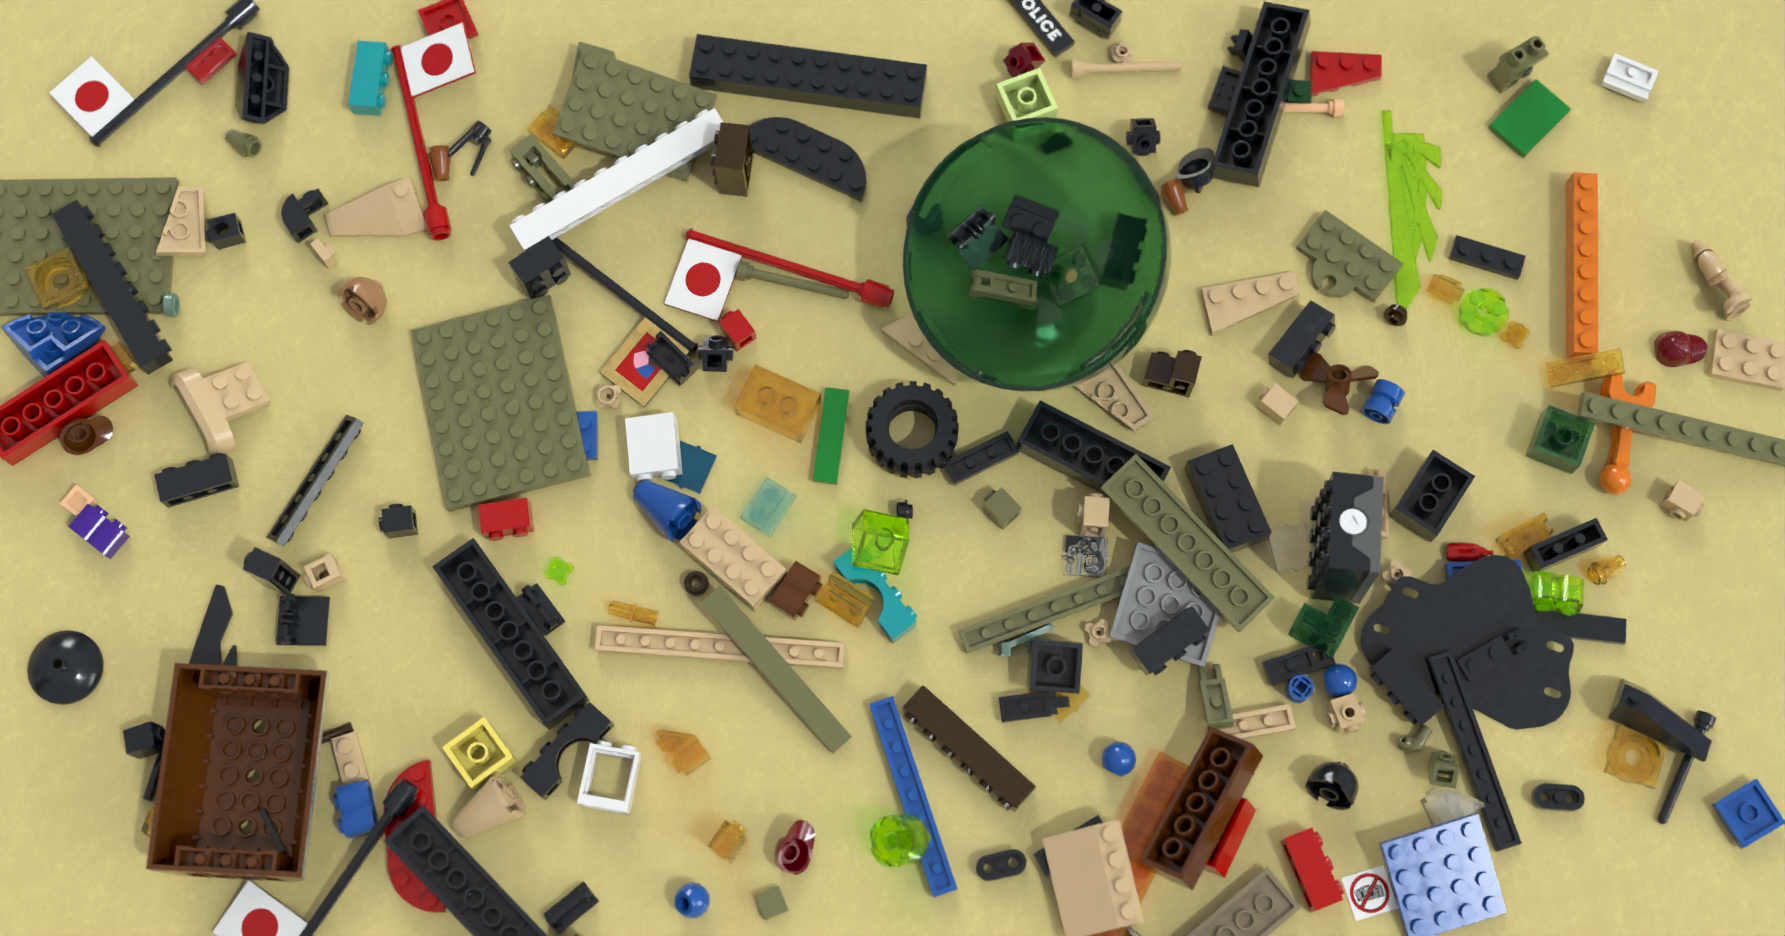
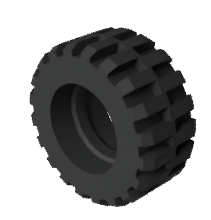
M910 381V385L907 386L900 382L896 384L895 389L886 388L883 390L881 397L877 396L874 399L873 407H870L867 413L866 440L871 455L876 457V462L881 467H887V472L891 474L898 472L902 478H907L908 475H914V479L922 478L923 473H927L928 476L935 473L937 467L942 468L947 459L952 457L954 448L957 445L959 423L957 421L956 409L952 408V402L948 397H943L941 390L937 388L934 391L931 389V385L925 382L923 386H917V381ZM908 411H916L928 416L935 426V435L932 441L917 449H908L896 444L889 434L890 423L896 416Z

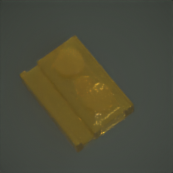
M549 104L545 112H542L527 130L558 156L565 159L577 144L553 136L560 112Z
M833 571L816 602L858 628L862 624L875 597Z

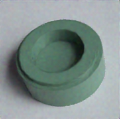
M166 293L163 299L164 315L166 317H176L180 310L179 296L176 293Z

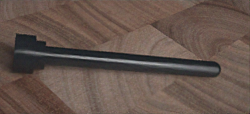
M1698 710L1693 719L1695 722L1694 727L1705 734V732H1709V729L1714 727L1717 718L1707 712ZM1687 754L1683 756L1657 820L1660 824L1668 822L1694 758Z

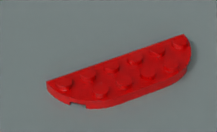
M430 760L410 766L390 786L387 795L396 782L399 783L404 778L418 787L419 791L417 792L418 797L405 816L398 815L390 823L385 831V839L422 805L437 819ZM386 845L389 876L401 898L413 907L432 913L446 912L445 906Z

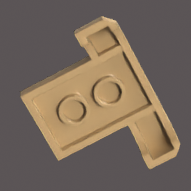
M249 362L206 378H202L200 373L192 367L174 374L171 381V388H178L206 439L209 455L216 453L228 454L235 451L234 438L227 421L270 405V399Z

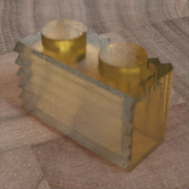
M725 820L707 846L728 863H733V859H736V855L742 850V846H745L744 842H748L745 835L747 830L735 820L731 823Z

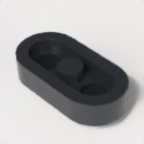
M1543 783L1536 786L1531 793L1533 804L1542 810L1572 812L1580 809L1585 801L1583 791L1574 785ZM1541 793H1545L1547 795L1546 802L1541 800ZM1566 795H1570L1573 798L1572 803L1566 801Z
M1017 849L985 855L978 860L976 872L979 878L988 882L1021 874L1026 868L1027 860L1025 855ZM1012 858L1018 861V866L1015 868L1009 866V860ZM986 864H991L993 866L992 873H986L984 871V866Z

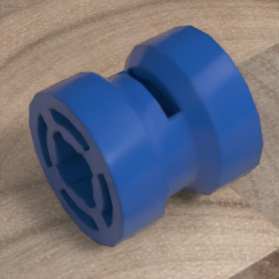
M1305 675L1294 676L1285 687L1286 697L1293 703L1304 702L1314 691L1312 680Z

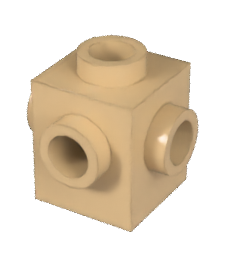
M1355 693L1333 699L1326 704L1329 711L1327 713L1328 722L1332 728L1335 727L1337 733L1344 731L1345 734L1353 733L1360 730L1359 725L1365 722L1366 712L1362 703H1358Z

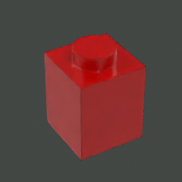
M739 309L734 312L729 311L721 318L719 322L720 329L726 337H729V342L736 351L757 339L755 330Z

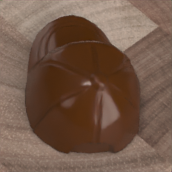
M105 416L74 418L62 427L59 439L67 453L82 455L107 442L113 434V425L110 419Z

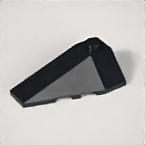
M1623 678L1621 679L1608 715L1609 719L1697 760L1706 761L1712 742L1708 737L1647 689Z

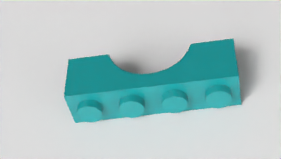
M856 544L835 559L833 566L848 586L865 584L874 588L880 594L883 600V610L878 618V625L890 641L895 643L916 627L917 621L915 618H917V615L909 605L905 607L901 602L902 595L895 586L890 587L885 581L887 576L880 567L875 568L870 562L873 558L866 548L860 549Z

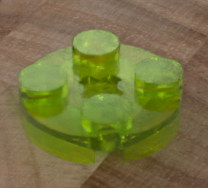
M1491 288L1471 291L1463 298L1459 306V322L1476 335L1490 337L1498 332L1508 320L1509 309H1507L1505 304L1506 300L1499 292ZM1486 307L1487 313L1490 315L1483 317L1478 309Z

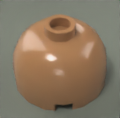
M356 277L346 282L337 293L338 298L341 296L343 299L341 305L344 310L359 322L365 319L370 321L368 325H372L385 311L387 304L383 286L377 280Z

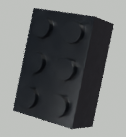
M1432 450L1389 516L1429 542H1432L1442 530L1475 476L1435 450Z

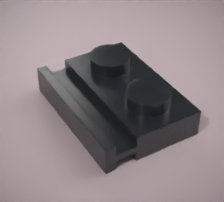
M1015 193L1001 224L1002 227L1047 243L1056 223L1055 221L1060 214L1059 210Z

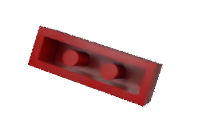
M1242 797L1204 868L1205 871L1223 878L1226 877L1256 812L1254 806L1246 798Z
M1313 827L1280 841L1310 913L1343 900V887L1339 880L1334 879L1331 872L1334 870L1333 864L1329 856L1324 855L1321 848L1323 846L1322 838L1318 832H1314Z

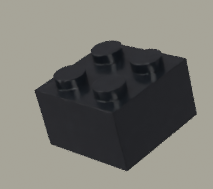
M549 236L508 262L515 278L530 299L546 295L548 289L554 285L564 283L568 276L571 275L564 256Z
M1030 638L1026 688L1035 691L1079 694L1083 643L1079 641Z

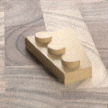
M1114 358L1074 384L1076 389L1134 432L1155 419Z

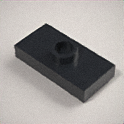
M1222 66L1207 108L1208 110L1228 115L1241 71Z

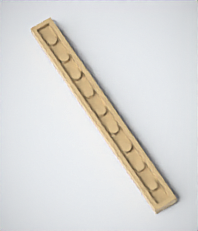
M597 625L596 652L753 663L732 637L727 634ZM766 637L789 665L843 669L845 643Z

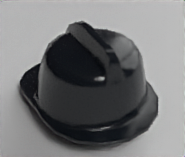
M1199 148L1186 154L1178 165L1175 178L1181 180L1185 188L1194 189L1197 194L1201 193L1203 187L1213 180L1212 162L1214 151L1210 148Z

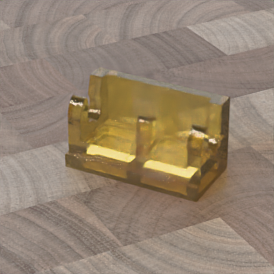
M1545 512L1502 533L1495 539L1504 556L1513 559L1523 554L1530 546L1550 538L1554 533V529L1547 528L1545 522L1548 517Z

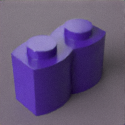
M87 504L68 527L111 559L130 537L124 532L127 527L117 519L113 522L107 519L106 516L109 513L99 505L93 508Z

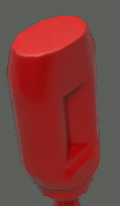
M1450 543L1446 545V558L1450 561L1470 562L1488 555H1494L1493 550L1488 551L1486 548L1474 543Z

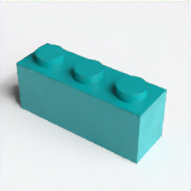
M360 40L357 42L348 106L353 114L381 116L382 108L386 106V95L384 92L385 87L389 86L390 81L388 66L392 65L393 61L392 51L389 50L386 42Z

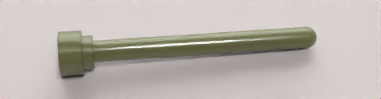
M741 260L738 265L736 279L746 281V279L751 280V278L842 299L849 297V291L754 269V266L750 265L749 262Z

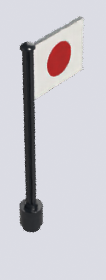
M238 0L225 11L227 17L220 26L136 99L92 56L50 92V95L91 135V143L96 147H101L100 144L185 71L186 65L219 37L225 36L231 29L238 27L242 30L258 16L257 12L260 11V8L253 0Z
M404 778L399 783L396 782L382 802L386 806L384 814L309 922L305 921L254 882L248 880L213 930V933L217 936H313L393 819L397 818L398 815L405 816L418 797L417 792L419 788Z

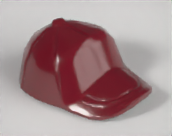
M1676 330L1662 333L1654 341L1656 359L1667 367H1680L1702 360L1707 352V344L1703 338L1686 334L1682 331Z
M795 821L787 835L780 838L775 846V862L783 872L799 875L807 869L810 863L815 831L807 821Z

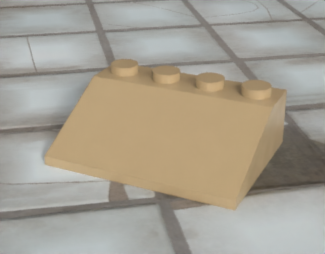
M1120 820L1096 824L1042 839L1065 936H1090L1139 925L1144 922Z

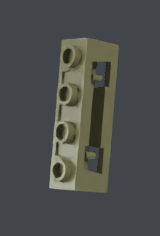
M529 134L509 150L512 156L510 160L512 165L518 172L522 170L527 175L525 179L532 188L537 186L541 191L539 195L546 204L553 201V197L558 193L537 170L542 165L539 157L542 159L545 169L566 193L574 189L573 186L576 183L532 134Z

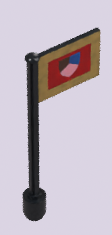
M556 237L552 241L561 254L645 317L600 371L604 377L613 384L618 385L622 391L645 408L670 378L646 354L647 344H653L656 341V335L660 331L686 356L696 353L699 344L691 341Z

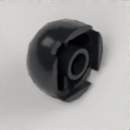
M1324 762L1318 765L1311 772L1305 785L1307 792L1315 800L1318 801L1320 796L1329 801L1325 806L1337 810L1350 809L1356 800L1359 790L1357 777L1350 767L1343 762Z

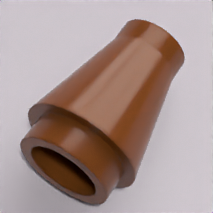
M446 145L432 146L428 153L436 181L449 180L451 157L448 156L450 151L449 146Z
M1178 179L1171 180L1160 186L1162 190L1161 195L1176 216L1189 210L1186 204L1183 185L1179 183Z

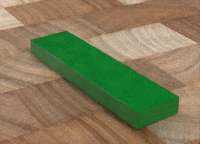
M825 387L813 482L837 485L849 390Z

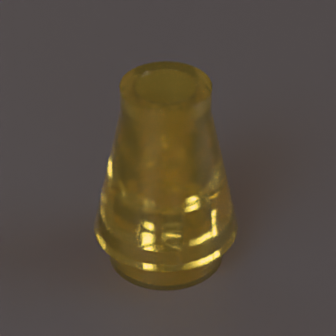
M1620 555L1593 562L1587 569L1588 577L1595 585H1605L1619 571L1626 567V562Z

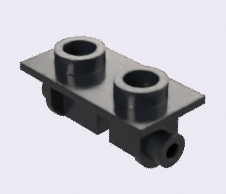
M538 583L532 587L527 585L521 590L522 594L517 597L545 636L566 622Z
M583 881L543 915L549 925L560 934L596 905L599 900Z

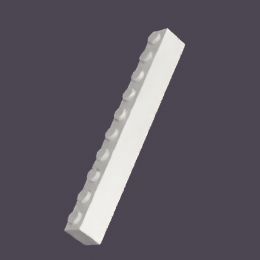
M715 108L710 111L707 109L701 111L695 116L696 119L689 123L687 121L680 123L676 126V130L670 134L666 132L659 135L655 139L656 142L649 146L647 144L640 146L632 156L619 158L611 168L607 169L604 167L594 174L595 177L586 181V179L577 182L573 186L574 189L569 192L562 191L553 197V201L546 205L545 203L537 205L529 215H520L511 221L512 224L509 225L510 232L521 250L525 252L547 236L551 240L555 239L716 146L714 145L715 131L720 130V124L723 121Z

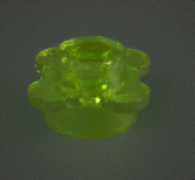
M554 557L545 571V576L547 579L556 580L559 585H564L567 583L569 573L574 571V566L572 563H566L561 560L560 557Z

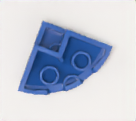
M48 313L47 316L36 318L26 315L2 326L3 331L44 377L92 348L106 329L105 325L90 316L82 314L81 317H77L67 313Z

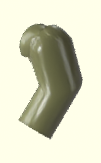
M1422 725L1416 735L1400 736L1398 747L1404 752L1420 751L1433 730L1426 725Z

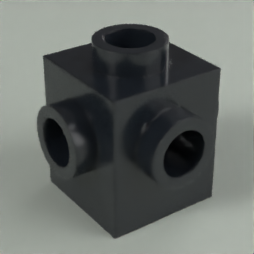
M1154 118L1130 119V131L1126 132V145L1130 146L1132 154L1147 156L1150 153H1156V145H1160V131L1157 130Z
M712 335L704 338L703 346H699L698 358L702 360L703 371L727 372L729 361H733V346H729V337Z

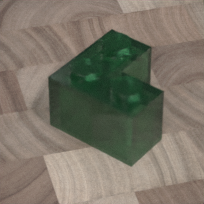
M1339 596L1335 598L1327 614L1304 603L1287 635L1333 658L1360 607Z

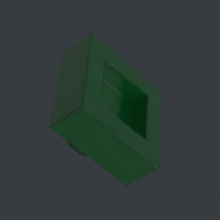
M1293 80L1287 103H1311L1312 81Z

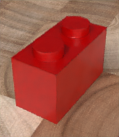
M527 497L478 505L481 533L485 539L489 538L490 541L502 540L503 536L524 537L528 535V532H534L531 503Z

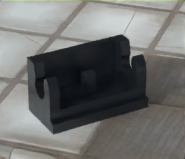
M662 331L656 335V341L653 344H647L646 354L679 386L697 371L695 364Z

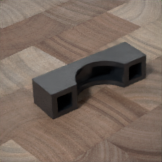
M591 702L587 705H581L574 713L575 718L569 724L565 723L557 731L558 737L552 743L547 742L539 751L541 755L534 762L530 761L522 769L523 775L520 778L544 800H547L563 782L559 772V762L564 751L572 744L581 741L597 744V741H601L615 726Z

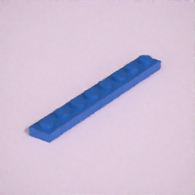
M891 696L870 703L869 706L932 896L934 898L955 891L957 886L894 698Z

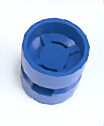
M1377 379L1370 392L1371 397L1367 398L1362 408V413L1380 424H1390L1396 413L1394 407L1400 405L1405 392L1400 386L1391 381Z

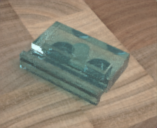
M766 477L740 518L771 537L797 498V495Z

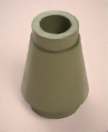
M230 129L226 133L225 140L245 157H255L259 154L262 144L257 136Z

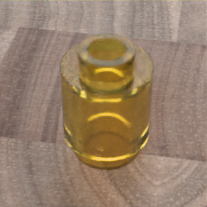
M1434 274L1427 291L1432 293L1431 296L1453 304L1454 300L1459 302L1465 289L1461 288L1462 282L1443 274Z

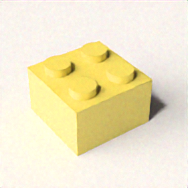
M485 717L442 747L470 788L476 792L495 773L501 774L518 762L492 724Z

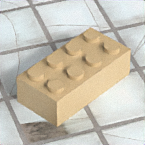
M714 506L680 541L681 547L685 552L754 612L781 584L787 574L786 568Z

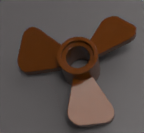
M1319 353L1316 355L1312 354L1309 357L1306 368L1300 373V378L1304 381L1326 383V394L1323 397V404L1329 410L1341 415L1349 413L1346 396L1349 394L1351 382L1372 380L1379 376V372L1372 366H1361L1352 372L1350 368L1342 364L1330 367Z

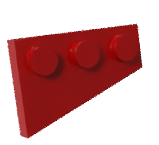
M1312 51L1310 55L1312 97L1327 91H1338L1339 88L1350 85L1357 86L1377 81L1382 76V55Z

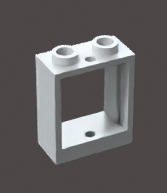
M597 741V744L590 743L577 804L582 807L630 815L642 760L641 753L636 752L637 748L628 745H622V749L614 748L612 743L606 741ZM598 754L633 760L624 801L589 795Z

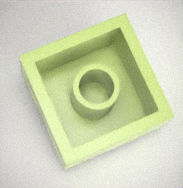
M1040 68L996 84L995 96L1013 136L1056 120L1058 107Z

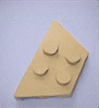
M929 307L881 329V333L951 385H956L966 334Z

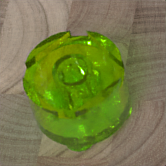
M908 813L889 815L878 819L872 826L869 834V840L871 839L872 844L870 849L873 857L884 866L900 867L911 865L921 860L925 855L931 836L923 822L916 816Z

